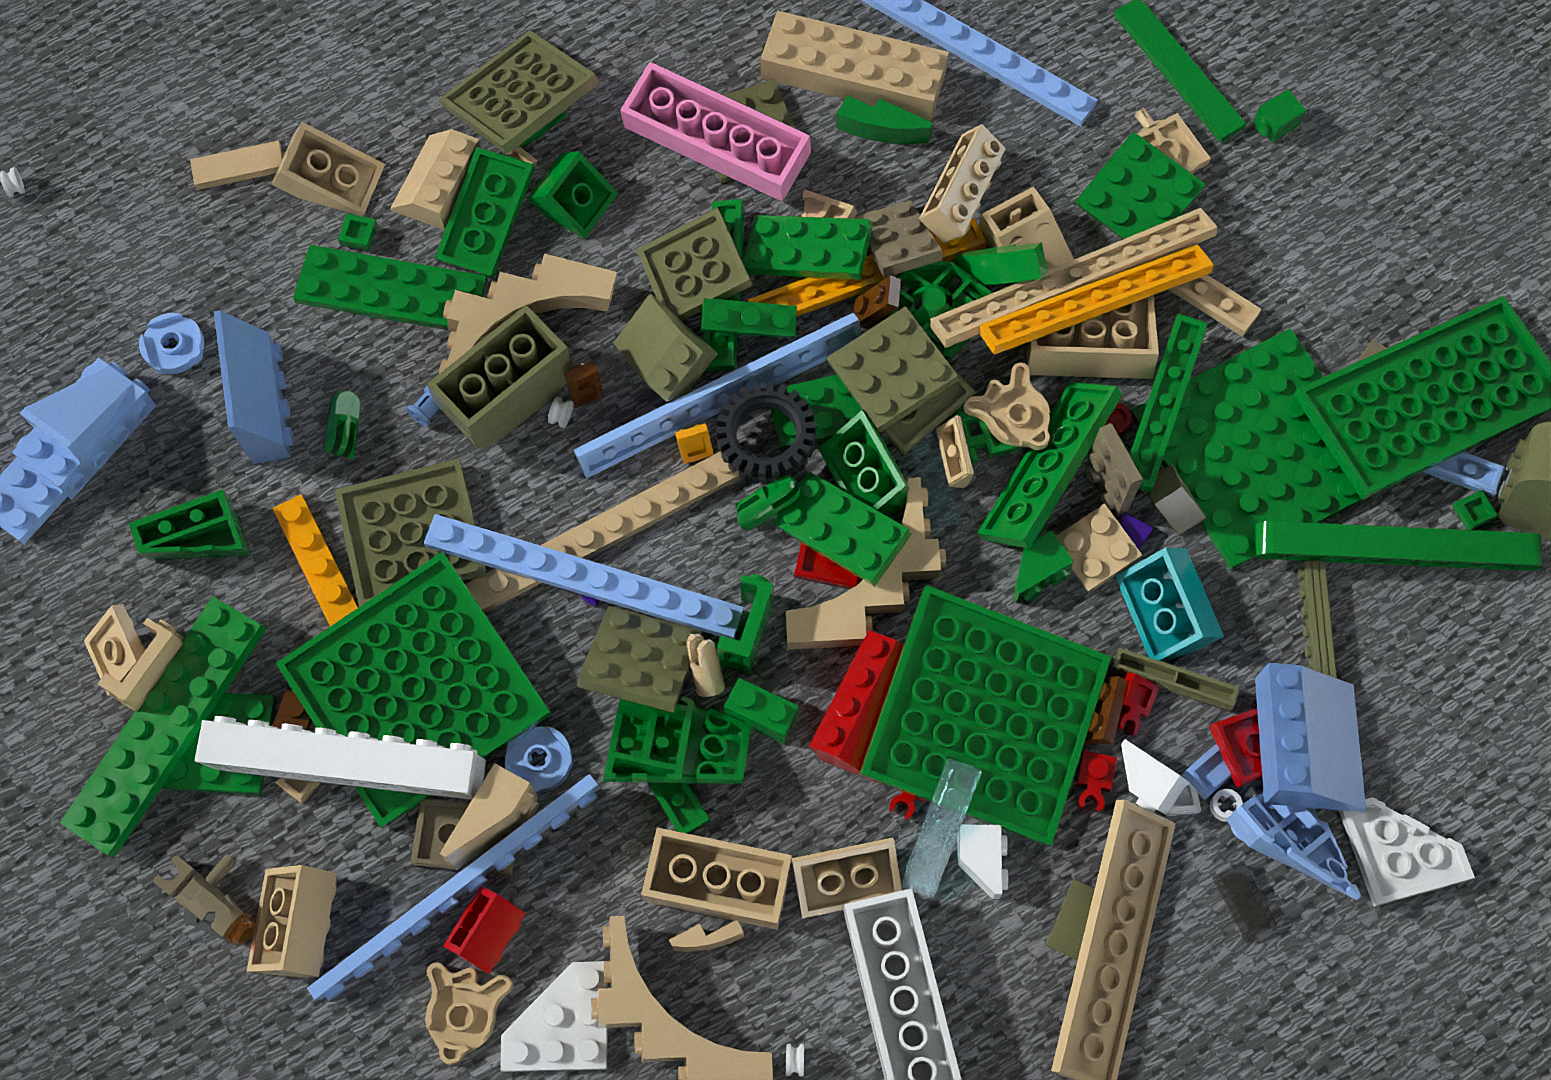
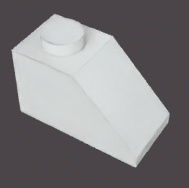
M1124 739L1121 747L1129 791L1139 797L1136 804L1153 813L1157 809L1167 815L1187 785L1188 780Z

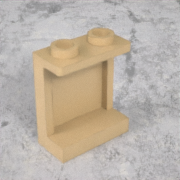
M147 618L143 623L156 637L121 683L107 673L98 682L100 687L134 711L139 710L148 694L152 691L167 666L183 645L184 637L177 633V629L161 619L158 623H155Z

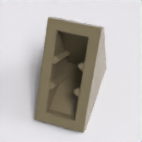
M1173 465L1158 473L1150 495L1155 506L1178 535L1185 533L1207 519Z

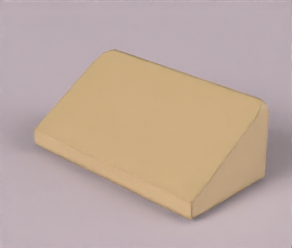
M957 415L937 427L936 433L949 487L965 488L968 486L974 473L961 417Z

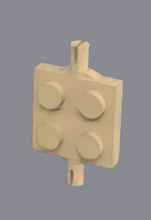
M1145 108L1136 112L1135 118L1143 126V129L1137 134L1188 172L1193 174L1209 164L1210 156L1178 113L1166 119L1154 121Z

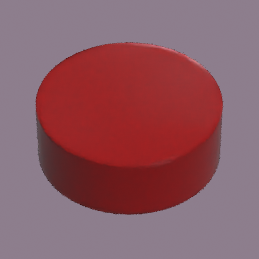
M1117 403L1104 426L1112 423L1118 435L1126 433L1133 420L1130 409L1121 403Z

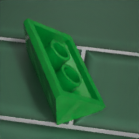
M861 410L820 446L818 450L841 490L882 514L889 516L904 510L909 486L865 410Z

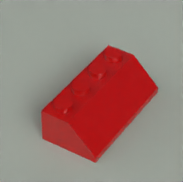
M868 630L809 745L821 761L861 776L859 774L904 644L898 640ZM866 778V779L871 780V781H873V782L879 783V782L874 781V780H872V779Z

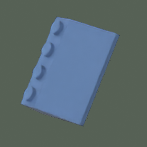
M214 311L229 430L253 464L291 457L289 446L294 445V437L291 427L286 425V418L290 417V408L287 399H283L282 389H286L287 384L284 372L282 370L279 371L278 362L283 361L280 344L274 343L268 332L223 311Z
M1268 663L1255 678L1264 804L1365 812L1366 803L1354 685L1301 665Z

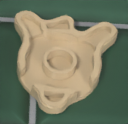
M1017 363L1013 366L1008 385H1003L998 380H991L984 395L970 397L964 403V412L981 419L988 426L990 432L1006 445L1042 450L1049 444L1050 408L1043 395L1032 386L1030 369L1025 363Z
M435 962L429 965L427 969V976L432 985V996L426 1011V1028L439 1048L440 1059L445 1064L456 1065L462 1061L465 1055L479 1048L488 1040L496 1022L497 1007L501 1000L513 989V982L506 975H498L486 984L479 985L477 983L478 973L475 969L466 968L457 973H452L442 963Z

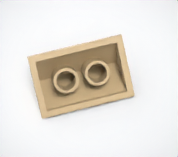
M893 838L792 858V871L802 918L844 910V904L902 891Z

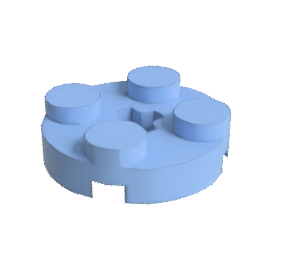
M166 313L157 316L147 324L148 329L145 331L144 336L142 334L140 336V353L148 365L159 374L181 373L202 360L205 344L203 333L195 321L183 317L181 314ZM174 338L176 342L179 341L175 348H165L169 344V339Z
M533 726L509 742L506 748V770L530 782L536 794L548 792L560 786L568 777L573 765L571 748L566 738L552 727ZM534 752H537L539 755L544 752L547 754L544 759L546 763L543 766L536 765L533 767L530 765L533 762L531 755Z

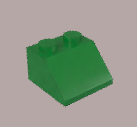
M580 151L560 153L528 195L527 199L546 218L581 238H586L619 193Z

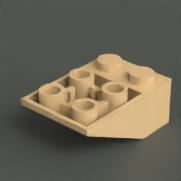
M1034 186L981 215L979 228L989 248L1042 242L1048 270L1074 260L1050 208Z

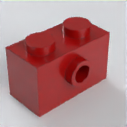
M480 886L443 947L469 964L490 974L493 967L500 961L502 952L510 939L519 930L521 921L526 913L497 893Z

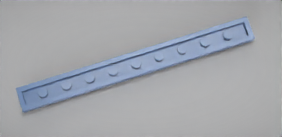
M861 0L1080 127L1097 105L1098 100L924 0Z
M851 313L574 449L583 474L587 479L674 436L675 432H678L679 429H688L721 413V407L724 403H730L729 397L733 393L737 396L740 395V388L747 386L748 391L753 390V383L760 382L761 388H767V382H774V386L826 361L828 356L862 335L859 319L854 313Z
M437 514L434 515L424 540L425 547L436 551H443L446 554L720 637L735 638L744 611V607Z
M590 774L307 987L314 1000H322L326 997L330 1001L346 989L343 985L353 976L359 979L374 968L372 962L382 954L388 957L396 952L403 945L400 940L409 933L415 936L431 924L428 919L438 911L441 914H445L459 903L457 897L468 889L472 893L487 882L485 876L495 868L499 872L509 866L515 860L512 856L523 847L527 851L543 839L540 835L550 826L553 829H557L570 818L568 813L578 805L582 809L592 803L598 797L595 792L600 789Z

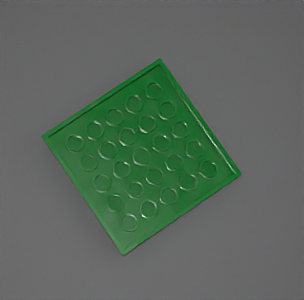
M1291 328L1189 379L1161 463L1165 469L1173 465L1207 517L1200 524L1230 570L1256 557V523L1264 521L1321 523L1363 501L1293 395L1298 388L1324 376ZM1147 401L1130 410L1138 428Z
M443 551L276 662L279 670L316 728L336 730V734L345 735V737L349 736L350 731L370 734L371 738L378 739L379 741H382L383 735L404 738L403 741L416 745L417 739L435 741L437 745L450 749L451 743L470 745L471 749L477 750V754L486 759L552 714ZM354 786L380 828L383 829L432 796Z
M926 585L923 588L859 775L987 824L1001 825L1003 830L1045 846H1052L1111 656Z

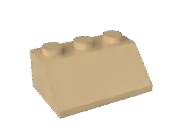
M452 129L429 135L390 208L391 211L445 230L476 147L481 148L479 139Z
M304 865L265 870L247 972L300 978L319 977L320 969L324 964L323 951L325 939L331 924L329 916L332 900L336 895L335 882L337 873Z

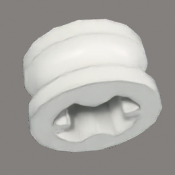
M15 167L10 168L8 173L0 171V181L8 197H14L15 192L25 193L23 181Z
M557 396L550 407L548 423L554 424L558 422L559 427L565 428L572 415L573 401L567 400L563 402V399Z
M1231 789L1218 791L1210 801V811L1220 821L1227 822L1226 819L1233 812L1227 810L1225 813L1219 809L1222 805L1218 803L1219 798L1223 801L1227 798L1231 799L1233 802L1231 808H1235L1234 811L1243 804L1240 795Z
M787 1044L786 1076H791L793 1072H796L800 1077H804V1044H800L797 1048Z

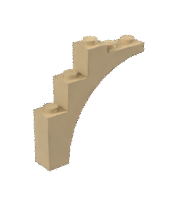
M544 254L542 264L536 263L532 280L500 272L498 281L491 282L488 298L455 290L452 301H446L443 318L447 319L448 330L451 331L447 343V349L451 351L448 360H442L439 374L525 305L535 314L563 308H587L608 311L616 284L617 272Z
M920 477L907 478L909 489L902 525L908 528L912 535L877 585L874 587L862 580L857 586L832 600L812 607L787 610V650L860 646L868 630L872 631L871 616H865V614L902 612L904 602H909V584L902 581L939 579L941 568H946L945 549H939V539H925L931 536L930 519H924L923 507H928L927 488H921Z
M610 916L609 926H603V948L610 947V961L604 962V983H611V988H598L597 998H591V1020L598 1019V1029L640 1027L641 1032H634L635 1054H641L642 1063L684 1060V1066H678V1080H773L772 1053L741 1051L715 1044L691 1032L666 1012L651 995L637 971L628 945L625 917Z

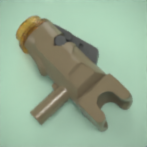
M226 854L205 878L182 858L174 856L172 863L178 868L177 877L168 881L161 876H156L154 883L185 907L183 919L186 923L223 939L228 944L243 945L256 929V924L252 921L253 917L240 909L231 894L225 895L219 890L221 888L219 882L237 862Z

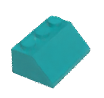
M1165 547L1115 576L1149 658L1164 662L1200 650L1224 637L1186 548Z

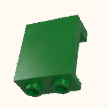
M751 574L750 577L742 575L740 579L741 600L752 604L741 640L738 641L721 636L717 645L721 667L751 675L774 606L773 584L769 583L767 578L756 574Z

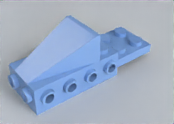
M98 357L93 364L84 369L76 383L25 407L20 412L33 427V430L19 440L17 447L12 451L16 458L0 475V527L25 545L67 497L72 500L156 407V404L148 395L150 389L137 378L131 381L125 377L127 373L115 362L112 361L108 365Z

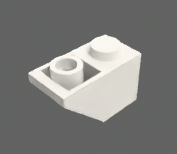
M960 824L957 830L958 865L992 899H1000L1002 890H1008V870L1002 869V856H1007V835H1001V825Z

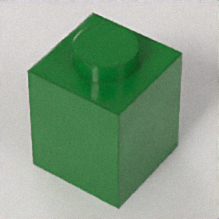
M1287 89L1261 105L1253 122L1257 131L1273 143L1299 127L1307 110Z

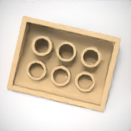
M1153 295L1027 342L1026 358L1030 375L1153 379L1159 356Z

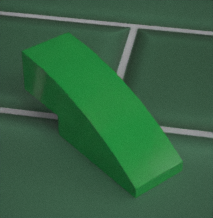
M847 95L836 113V129L872 141L894 144L929 143L932 136V122L881 98L875 107H872Z
M1042 242L1020 246L1012 244L956 254L958 266L982 285L1042 279L1048 273Z

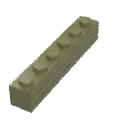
M1304 561L1297 570L1298 580H1301L1302 585L1299 589V597L1303 599L1301 617L1305 619L1303 637L1307 638V646H1305V657L1309 658L1307 668L1336 678L1325 561Z
M1119 648L1116 652L1110 671L1126 677L1127 673H1136L1156 684L1160 689L1229 712L1235 705L1240 688Z

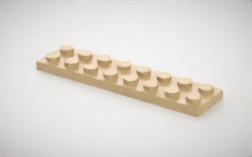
M1116 800L1051 1069L1052 1072L1073 1080H1117L1176 823L1127 800Z

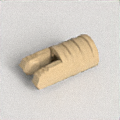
M690 634L686 644L696 693L702 697L718 695L724 691L725 683L714 642L710 639L704 640L702 635Z

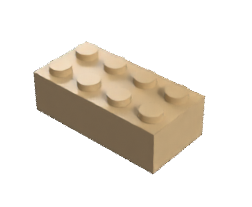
M657 828L641 896L644 902L733 921L738 920V922L778 930L792 865V855Z

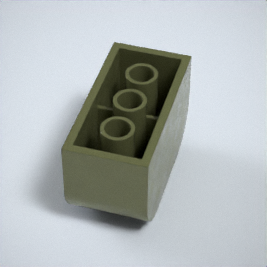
M525 305L427 383V386L435 404L476 448L484 449L501 441L555 397L566 385L564 373L572 368L568 347Z
M1544 422L1534 426L1526 440L1520 439L1515 453H1511L1506 467V471L1509 474L1507 480L1503 481L1498 494V499L1503 500L1499 518L1505 525L1528 533H1537L1542 538L1551 540V422Z

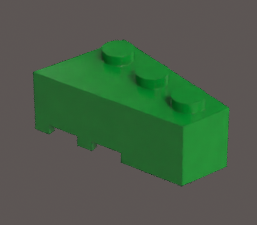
M223 490L128 523L138 553L148 560L251 556L232 499Z

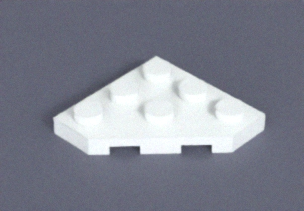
M1374 797L1365 799V812L1338 810L1374 907L1475 878L1462 844L1438 835L1429 830L1430 827L1406 814L1401 815L1386 807L1385 803Z
M607 961L572 962L501 1035V1072L607 1070L608 1028L598 1029V1019L591 1020V998H597L598 988H608V983H604V962Z

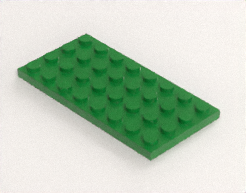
M1502 296L1298 388L1293 395L1360 498L1364 500L1550 412L1551 362L1509 302Z

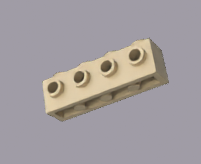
M983 124L961 135L919 217V220L943 243L954 238L959 239L970 229L969 223L981 206L979 202L983 194L991 186L990 180L994 172L1001 165L1000 159L1006 148Z

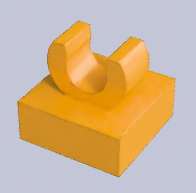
M706 424L694 425L695 427L685 430L679 429L678 432H675L684 464L714 455Z

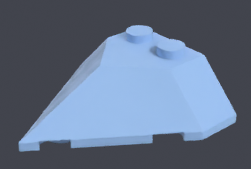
M1263 791L1258 796H1253L1243 803L1226 819L1234 835L1244 841L1248 847L1355 900L1361 897L1357 886L1348 881L1345 871L1348 866L1328 823L1318 818L1315 811L1316 808L1264 804Z

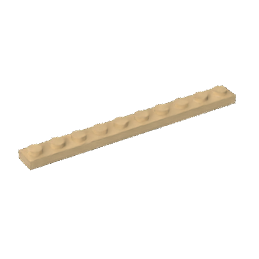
M1201 208L1050 269L1042 279L1018 282L930 319V327L944 347H950L978 335L980 324L1198 244L1216 236L1218 227Z
M720 451L540 546L587 560L741 479L739 471L736 470L733 473L729 469L728 462L724 463ZM494 569L488 572L486 577L475 579L465 585L483 612L486 613L542 582Z

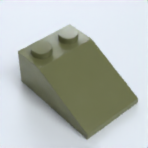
M652 294L648 295L613 342L643 381L665 401H674L688 394L718 354Z

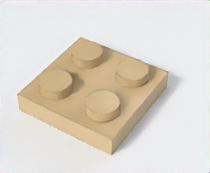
M1103 504L1056 535L1074 561L1071 570L1088 593L1142 558L1141 552L1106 504Z
M124 604L112 605L84 640L100 679L107 673L122 683L145 652V648L137 636L133 621L128 616Z

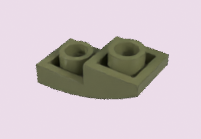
M1076 878L1073 879L1060 907V913L1045 942L1046 946L1078 961L1094 895V887Z

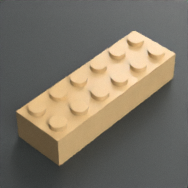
M777 11L760 59L761 79H775V82L843 99L849 95L871 106H875L881 98L921 118L932 120L946 74L949 52Z

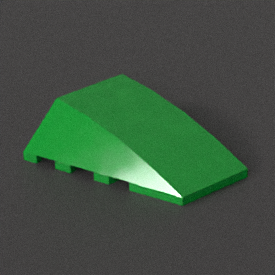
M685 696L678 699L674 713L619 699L603 774V782L742 783L751 725L712 708L707 711L694 705V700Z

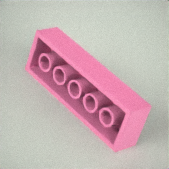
M649 62L620 110L624 128L782 202L811 154L810 135L652 62Z

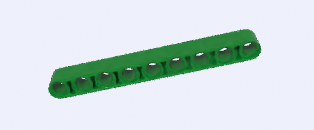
M1264 521L1255 524L1256 558L1514 571H1534L1543 568L1542 537L1537 533Z

